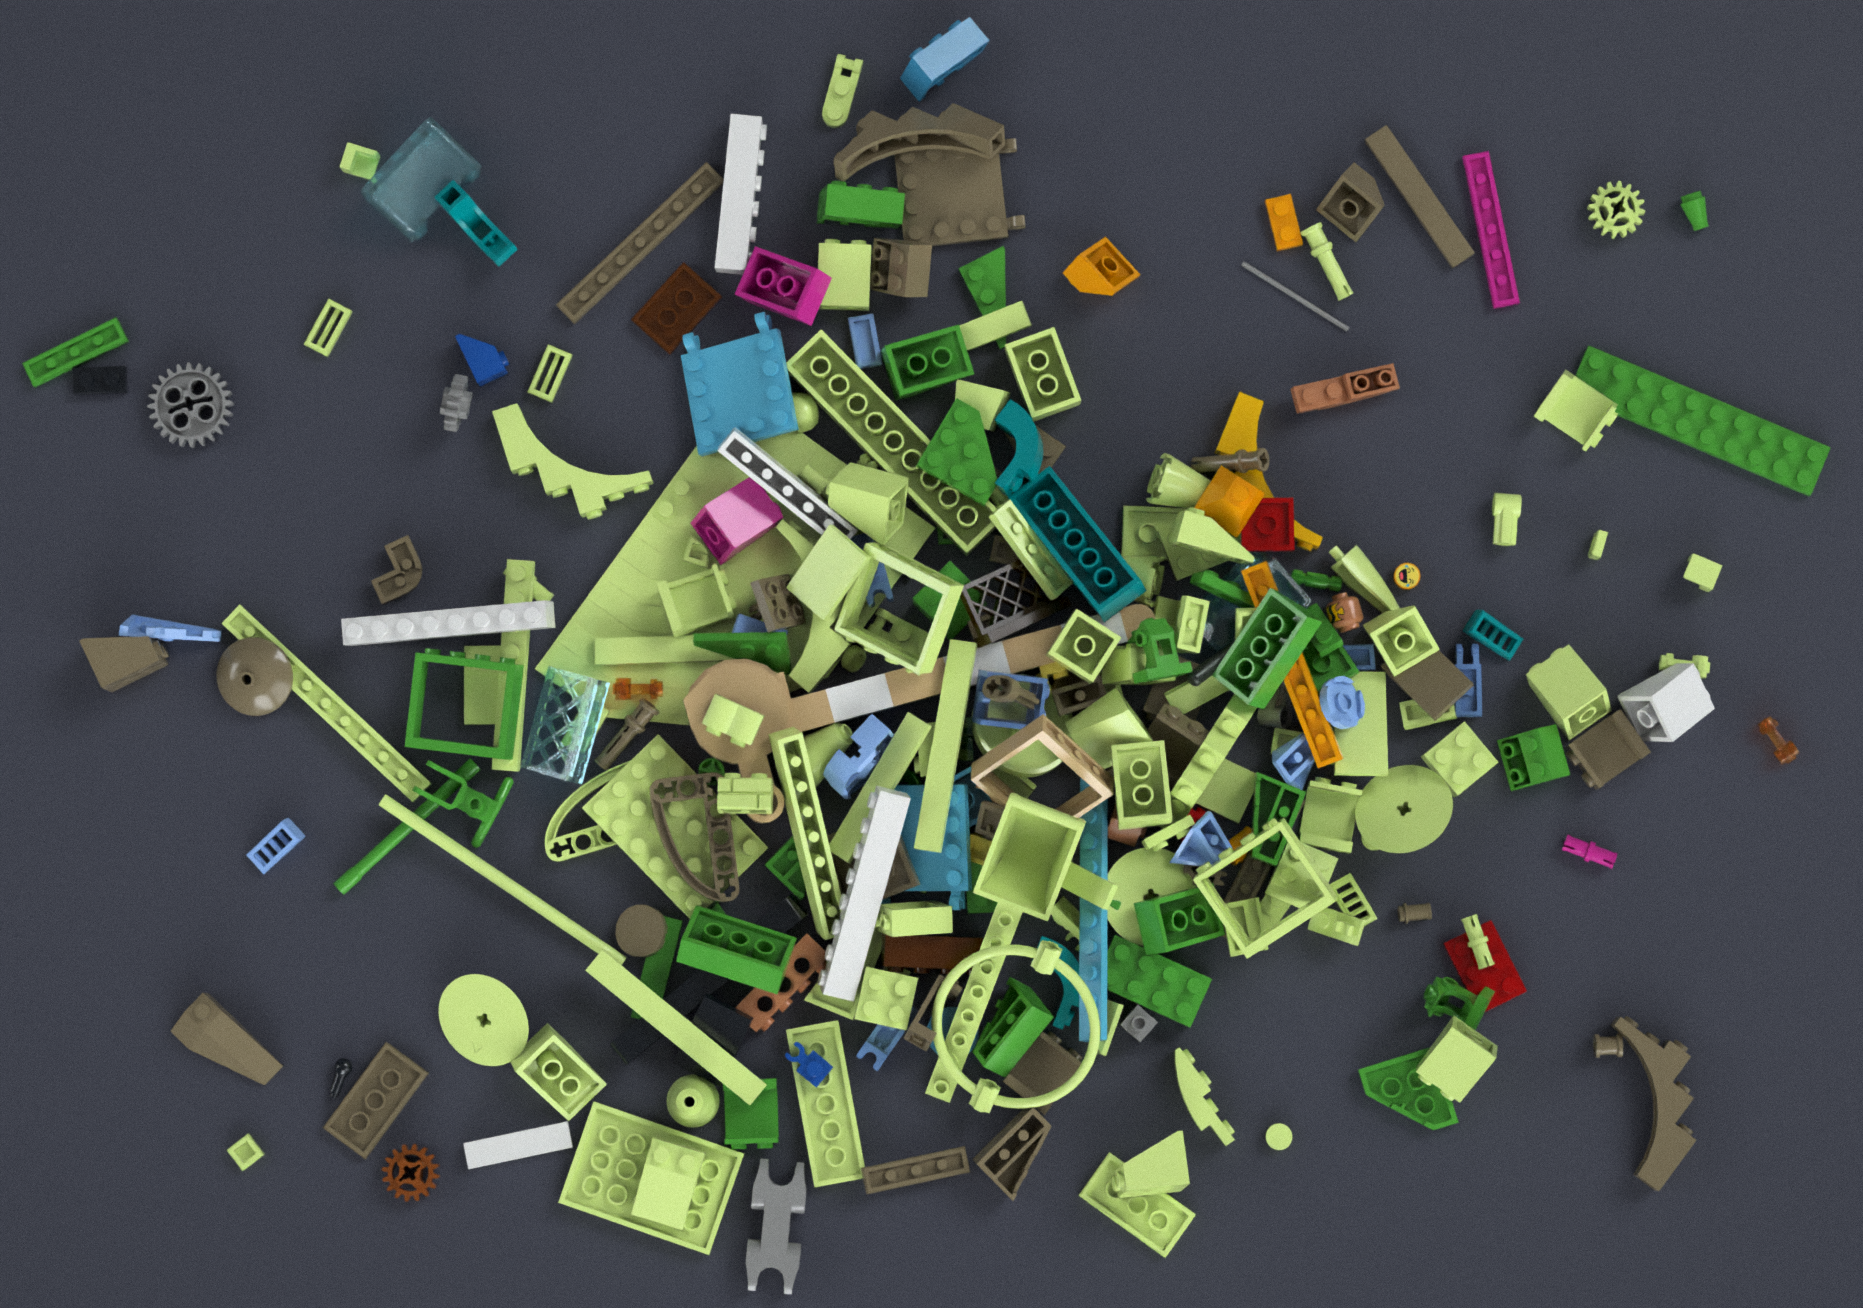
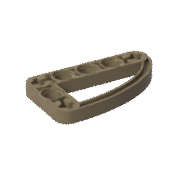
M711 772L663 778L654 781L649 788V795L655 824L664 849L679 875L693 890L710 900L718 902L734 900L738 896L740 888L730 813H724L721 818L712 817L710 807L717 803V799L708 801L707 797L713 796L712 788H707L706 785L711 781V777H715L716 781H718V777L723 776L719 773ZM690 780L694 783L695 791L692 795H684L681 792L680 785L683 781ZM676 781L675 790L678 797L673 798V792L666 793L663 799L660 798L659 794H654L658 784H663L664 788L673 787L671 782ZM703 798L715 889L708 887L697 879L681 858L670 834L662 803ZM722 829L727 832L728 840L725 844L719 845L713 840V834L716 830ZM720 856H727L731 859L732 863L729 870L721 871L718 869L716 861ZM733 873L734 879L728 878L729 886H734L735 891L730 893V897H726L725 893H720V888L724 887V879L718 880L717 875Z

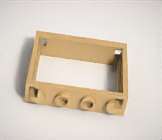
M1044 714L974 761L971 766V781L976 784V788L982 789L993 803L1006 806L1010 793L1015 792L991 771L1036 740H1040L1090 785L1055 810L1079 818L1114 795V777Z

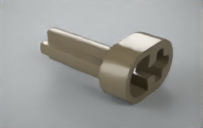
M990 676L985 680L982 687L984 696L995 702L1014 701L1031 710L1034 709L1035 705H1039L1040 702L1035 694L1020 687L1019 682L1009 676Z

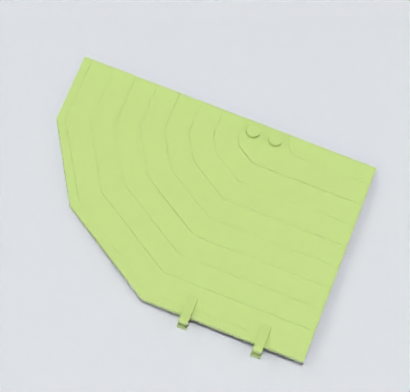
M797 431L754 442L796 477L810 464L825 479L829 478L832 480L838 475L840 470L847 466V464L805 434L798 433ZM696 446L535 669L581 703H584L587 697L610 710L606 718L625 719L627 714L631 715L640 704L639 700L643 697L660 711L649 722L689 725L683 699L688 695L691 685L704 670L722 661L595 665L594 638L674 636L656 583L666 580L668 584L712 569L713 564H717L719 570L724 569L729 583L724 585L727 595L733 594L737 606L736 609H733L735 618L685 635L732 633L737 614L740 613L751 617L750 615L759 612L756 610L749 613L750 606L757 604L750 583L758 579L788 573L792 580L803 562L793 546L774 527L724 564L720 565L690 523L704 505L741 483L749 476L719 452L703 457L698 455ZM766 491L772 502L777 503L780 507L783 520L787 524L792 520L802 529L800 534L808 540L812 537L818 542L822 536ZM906 507L904 525L884 545L914 559L935 530V527ZM858 529L854 536L863 534L864 532ZM690 535L699 539L706 547L709 554L708 568L683 561ZM885 565L892 589L903 573ZM877 593L875 595V606L873 608H869L867 600H865L857 625L862 628L865 627L886 598L884 593ZM799 599L798 601L803 609L806 623L785 629L788 630L787 641L792 670L800 660L808 642L813 620V611ZM835 623V625L831 628L833 631H835L834 629H835L836 623ZM839 661L834 665V667L829 671V673L824 677V679L829 677V675L834 670ZM784 674L789 693L802 688L789 675Z

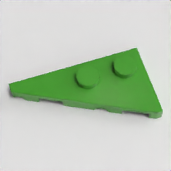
M1004 246L958 269L982 316L1006 307ZM1006 336L995 340L1000 350L1005 348Z
M786 632L694 634L693 643L696 647L735 659H749L767 665L773 671L784 672L786 675L791 673L792 665Z

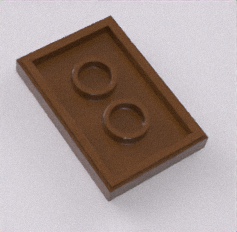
M683 262L633 316L631 321L671 355L683 342V335L691 333L717 305L722 296Z

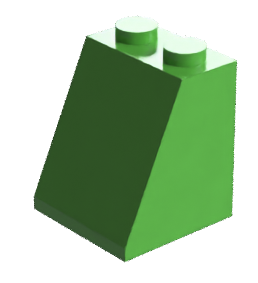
M951 561L939 571V573L963 585L971 582ZM925 585L913 597V605L932 623L943 594ZM973 588L967 589L971 600L978 603L980 593ZM961 598L958 600L945 636L949 641L967 625V621H970Z

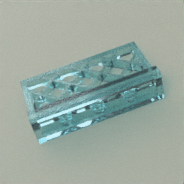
M548 666L521 768L582 785L610 683ZM555 673L560 674L565 682V685L555 690L552 684ZM581 680L587 682L584 693L577 696L573 686ZM568 689L573 700L563 706L558 695ZM554 699L558 710L548 716L545 710L546 705ZM576 705L579 711L578 717L570 722L566 711ZM561 715L566 726L556 732L551 721ZM544 725H547L551 736L541 741L538 735L539 730ZM569 731L572 737L571 742L566 747H563L559 736ZM554 740L559 751L549 757L544 746ZM540 750L544 761L537 766L530 765L533 753ZM561 756L564 761L562 774L556 772L552 765V762Z

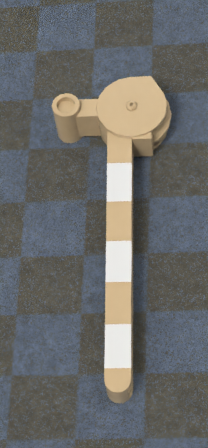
M1142 604L1124 607L1105 623L1099 615L1090 616L1122 637L1116 646L1126 644L1132 636L1131 632L1137 630L1143 620L1148 618L1155 620L1153 611L1148 606ZM1065 624L977 648L970 686L977 685L979 669L1018 674L1039 668V666L1054 663L1055 661L1047 657L1046 654ZM947 656L936 660L932 673H924L918 676L915 673L906 672L905 667L792 699L784 672L776 674L767 665L749 659L724 660L704 670L691 685L688 695L683 699L690 728L699 746L709 755L732 765L738 764L741 778H751V774L763 773L767 774V778H772L773 780L767 756L772 752L768 734L790 727H795L803 733L829 726L836 722L840 723L938 696L941 694ZM715 694L765 715L752 745L746 744L743 748L731 743V737L724 733H721L720 737L705 731L707 726L702 724ZM775 784L773 785L772 814H747V816L760 824L776 820L784 808V796L781 790Z

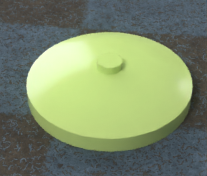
M1018 681L1020 687L1029 691L1030 682ZM1049 693V697L1045 699L1044 705L1046 717L1067 734L1069 731L1065 723L1073 718V715L1059 716L1052 694ZM990 700L987 717L1005 719L1008 716L1015 715L1011 720L1025 721L1027 708L1014 701L995 702ZM972 722L973 736L983 755L1021 730L980 725ZM1036 740L997 768L1018 777H1036L1050 772L1062 760L1040 740Z

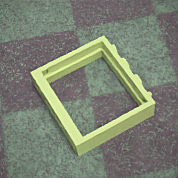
M877 542L865 543L863 551L871 558L849 588L834 630L847 636V641L858 642L864 645V650L885 656V661L906 667L905 671L908 673H915L918 676L924 673H932L964 585L886 545ZM879 562L943 594L920 657L857 625Z
M1284 817L1279 821L1273 818L1262 826L1263 831L1256 836L1253 832L1240 840L1242 845L1233 850L1231 847L1225 849L1218 855L1220 859L1213 864L1207 861L1196 869L1198 874L1193 879L1247 959L1336 902L1338 897ZM1281 831L1323 894L1250 940L1208 877Z

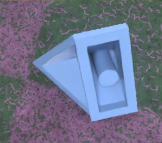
M1304 732L1272 752V763L1286 784L1303 790L1315 761Z
M1207 811L1190 829L1169 863L1201 866L1209 861L1210 864H1213L1220 859L1218 855L1229 847L1232 848L1211 811Z

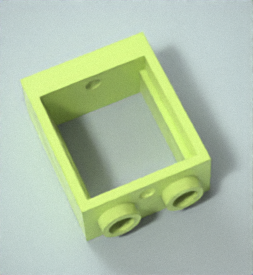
M935 900L881 904L875 924V931L891 937L953 933L952 906Z

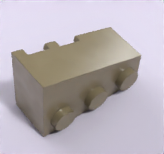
M1034 1107L1022 1109L972 1160L1014 1201L1017 1191L1029 1172L1028 1169L1035 1156H1037L1051 1125Z

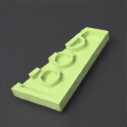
M874 928L854 1001L824 995L820 985H818V981L804 1000L853 1020L865 967H875L881 953L882 933L875 931Z

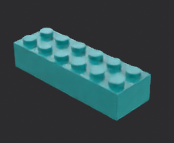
M1050 466L1039 473L1033 482H1027L1008 497L1104 623L1147 591L1140 578Z

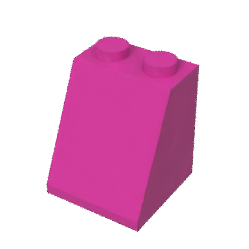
M748 477L704 505L690 524L718 563L722 565L776 527L783 519V515L778 504L772 502L766 490Z

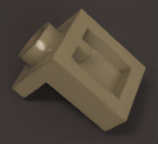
M986 800L981 802L974 832L982 834V837L987 840H993L1005 806Z

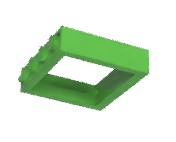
M425 648V653L416 652L405 747L513 760L524 665L515 664V659L500 657L499 662L490 661L491 656L475 654L474 659L465 658L466 653L450 651V656L440 655L441 650ZM428 662L507 671L498 747L420 737Z

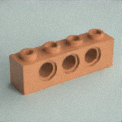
M807 933L794 946L785 977L791 981L790 990L784 993L779 991L778 994H774L755 987L735 1007L753 1017L750 1027L755 1032H758L760 1029L765 1032L775 1021L772 1016L778 1010L783 1013L793 1003L790 997L796 991L801 994L812 983L809 978L815 971L819 974L821 969H825L827 960H825L826 951ZM799 958H806L810 963L809 970L805 973H798L795 970V962ZM763 996H768L773 1001L772 1008L767 1012L761 1011L758 1007V1001Z

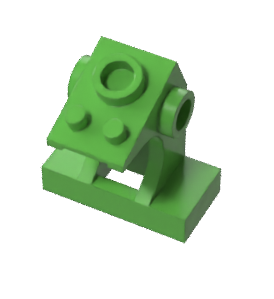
M1165 618L1145 619L1139 624L1137 630L1131 632L1132 636L1127 643H1136L1139 647H1143L1146 654L1145 669L1132 673L1134 684L1177 677L1193 672L1191 662L1179 663L1174 641V630L1169 626ZM1156 641H1158L1162 646L1164 655L1159 656Z
M1436 977L1433 984H1429L1425 989L1423 998L1426 1000L1424 1008L1427 1009L1429 1017L1433 1014L1441 1017L1444 1013L1452 1017L1456 1016L1476 1030L1495 991L1485 987L1477 996L1459 986L1450 977H1444L1443 979ZM1451 995L1465 1002L1462 1009L1448 1002Z

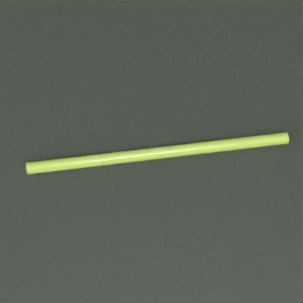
M385 794L380 801V807L599 954L603 950L620 965L626 960L627 957L388 795Z

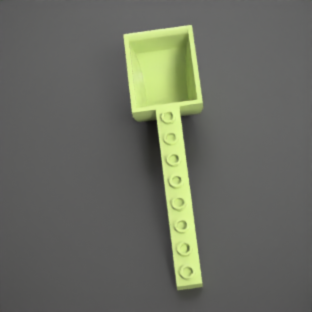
M1010 793L973 893L998 902L980 950L993 946L1010 945L1023 912L1045 921L1049 920L1086 824L1084 819L1076 818L1026 799L1017 793ZM1006 955L986 959L977 963L972 968L945 1039L947 1050L961 1072ZM938 1058L925 1094L950 1103L957 1082L948 1073L940 1058Z

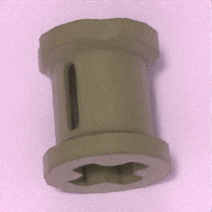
M1594 1034V1057L1600 1058V1055L1622 1057V1034L1610 1037H1600L1599 1034Z

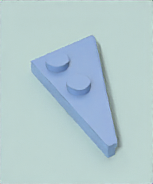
M131 615L120 625L119 636H148L162 641L181 639L220 642L222 630Z

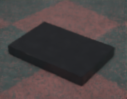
M706 994L692 1024L735 1058L753 1017ZM679 1048L673 1061L674 1064L708 1080L718 1087L722 1085L721 1081Z

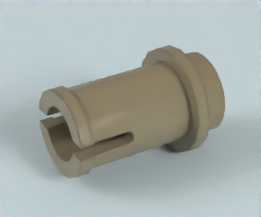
M1403 903L1402 906L1397 908L1398 920L1405 924H1408L1409 921L1432 919L1430 903L1416 905Z

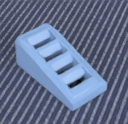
M286 818L269 832L246 856L265 874L305 838V835L290 818ZM282 830H284L293 840L291 841ZM276 835L286 845L284 848L274 838ZM267 843L278 853L276 856L266 846ZM259 850L269 858L270 861L268 863L258 854Z

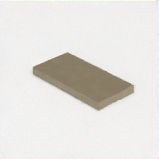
M385 1042L323 1126V1129L358 1155L367 1159L428 1076L429 1072L394 1046Z

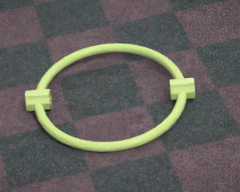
M1042 940L1038 948L1024 945H999L973 953L958 963L948 973L936 994L932 1009L931 1025L932 1031L937 1033L933 1039L937 1054L952 1078L962 1088L972 1094L969 1104L979 1112L990 1113L993 1105L1013 1109H1027L1057 1101L1074 1090L1083 1081L1095 1061L1100 1043V1020L1094 998L1076 971L1059 959L1063 949L1054 942ZM1004 955L1033 958L1030 966L1035 971L1051 975L1055 968L1073 984L1080 994L1089 1018L1090 1035L1088 1048L1080 1067L1074 1075L1057 1089L1029 1098L998 1095L1001 1087L996 1082L980 1078L976 1085L960 1071L952 1060L942 1032V1013L947 995L954 983L964 972L986 959Z

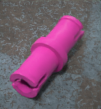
M1567 835L1562 847V851L1583 857V861L1589 862L1591 860L1610 869L1613 868L1618 854L1596 846V843L1593 841L1588 843L1570 835Z

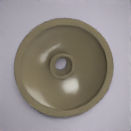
M248 637L238 640L223 652L218 662L216 678L220 693L225 701L240 713L250 716L266 715L281 707L290 695L293 685V671L290 661L279 646L267 639ZM246 674L251 677V683L246 682Z

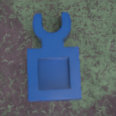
M795 1042L794 1045L798 1047L799 1055L792 1057L789 1053H786L785 1057L791 1062L800 1063L801 1065L796 1071L817 1088L832 1070L833 1066L814 1050L809 1055L805 1054L803 1045Z

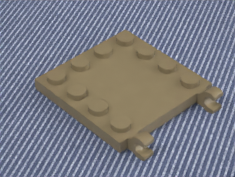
M1016 138L1005 139V146L991 159L972 153L945 149L914 150L895 154L898 192L905 193L902 221L904 240L940 246L1008 238V230L1025 229L1024 215L1006 218L999 154L1017 152Z

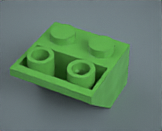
M1556 724L1497 740L1511 791L1570 775Z

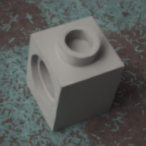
M1136 1005L1119 1025L1138 1042H1141L1158 1022L1139 1005Z

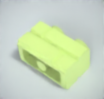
M725 773V777H718V812L772 814L774 785L772 778H767V774L763 773L751 774V778H741L739 773Z

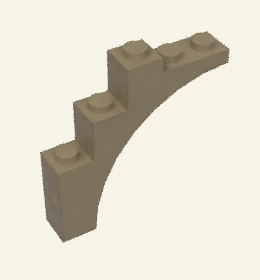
M954 103L941 112L938 118L915 107H911L904 115H901L898 121L871 110L856 125L857 137H854L842 151L836 154L833 162L835 178L844 182L858 170L875 161L914 150H956L991 159L1005 146L1004 125Z
M1625 1016L1624 1019L1616 1017L1610 1026L1619 1034H1622L1638 1055L1648 1076L1653 1097L1654 1117L1651 1137L1644 1157L1633 1175L1654 1191H1660L1696 1142V1139L1691 1136L1693 1134L1691 1129L1682 1123L1678 1126L1675 1124L1694 1099L1689 1095L1691 1090L1679 1081L1676 1084L1673 1083L1691 1056L1686 1053L1688 1048L1675 1039L1673 1042L1665 1040L1660 1047L1658 1045L1660 1040L1649 1032L1645 1035L1637 1029L1639 1025L1628 1016Z

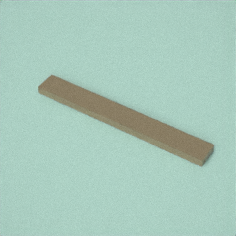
M706 162L567 293L556 306L575 325L724 183V179Z

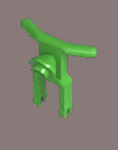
M428 760L427 766L462 784L453 803L449 804L417 786H414L412 791L448 810L458 808L466 812L470 817L481 820L482 822L471 841L474 848L480 847L513 786V779L506 777L495 798L491 799L485 794L468 787L464 778Z

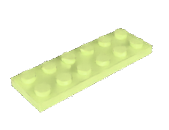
M839 1021L787 1029V1039L792 1057L799 1055V1049L794 1045L795 1042H799L803 1045L805 1054L809 1055L814 1050L833 1066L832 1070L816 1088L796 1071L801 1064L792 1062L814 1187L863 1179L861 1168H864L865 1164Z

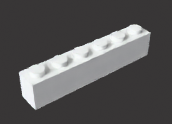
M730 115L715 270L719 273L743 275L752 255L750 243H755L757 227H752L753 217H758L759 201H755L756 191H761L762 176L757 175L758 166H763L764 150H760L761 140H766L767 125L763 124L761 116Z
M736 427L732 429L718 446L719 453L819 534L822 535L829 525H834L849 539L858 531L856 526L831 509L825 499Z

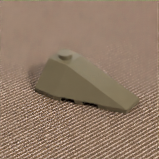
M203 992L184 1011L171 1029V1032L189 1050L260 1084L266 1085L283 1067L209 993Z

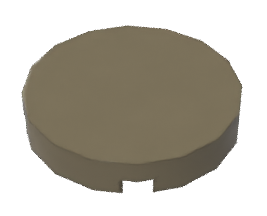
M634 905L627 908L620 915L616 923L615 936L618 945L625 953L634 957H649L656 954L663 947L668 927L665 917L659 910L648 905Z

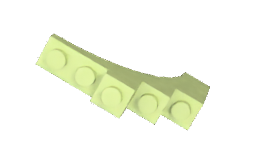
M517 403L492 411L511 472L523 476L534 472L533 468L538 467L545 493L548 496L553 495V498L568 494L567 490L572 488L581 517L587 516L588 520L603 515L602 511L607 510L605 499L609 498L610 502L624 498V493L633 490L635 494L649 490V485L654 484L649 471L630 475H605L588 472L566 463L552 454L535 437L528 427Z
M782 519L776 526V529L788 540L802 562H804L817 541L812 537L808 540L800 534L802 529L792 520L787 524ZM847 594L842 598L828 620H822L813 612L808 642L800 660L789 674V677L809 694L814 691L850 647V644L846 642L847 636L831 629L838 621Z
M1233 694L1202 745L1170 792L1172 824L1187 816L1257 709V707L1248 705L1236 694ZM1170 825L1159 826V827H1161V828L1164 829V828H1166V827H1168V826H1170Z

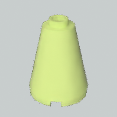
M1162 454L1160 458L1164 461L1161 466L1156 464L1147 487V492L1151 493V497L1146 498V501L1156 505L1194 508L1211 481L1172 455Z
M1158 555L1122 556L1147 590L1134 601L1153 608L1156 602L1152 601L1153 595H1159L1163 582L1164 566H1161L1160 562L1164 561V557Z
M836 722L804 736L815 787L825 778L823 772L833 755L839 749L845 753L853 742L851 739L853 733L846 724Z
M695 1074L677 1079L667 1094V1108L671 1117L685 1127L695 1128L709 1123L716 1115L720 1105L719 1093L715 1085ZM688 1096L693 1097L695 1100L692 1107L686 1105L685 1100Z

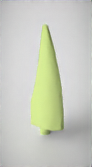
M1337 545L1329 551L1331 556L1337 561L1331 568L1349 588L1361 595L1381 613L1399 609L1386 583L1357 545L1346 554Z

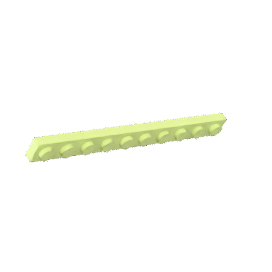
M239 604L221 623L239 640L248 637H259L279 646L287 655L292 667V690L412 802H415L421 796L412 791L414 786L425 791L432 784L243 606Z

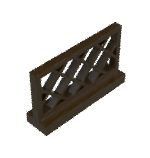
M1020 559L965 584L960 595L978 635L974 639L975 643L978 644V648L991 644L1071 606L1068 597L1062 598L1060 594L1053 600L1047 599L1039 595L1040 586L1037 582H1035L1033 591L1024 588L1026 576L1033 580L1035 579ZM1010 569L1020 573L1018 584L1008 580ZM991 578L1000 582L998 594L988 589ZM1006 586L1016 590L1013 601L1003 596ZM973 588L980 592L978 603L971 600L967 589ZM1021 593L1031 597L1029 608L1019 604ZM986 595L996 599L993 610L983 606ZM1001 602L1011 606L1009 617L999 613ZM981 611L991 616L990 624L986 628L983 627L980 620Z

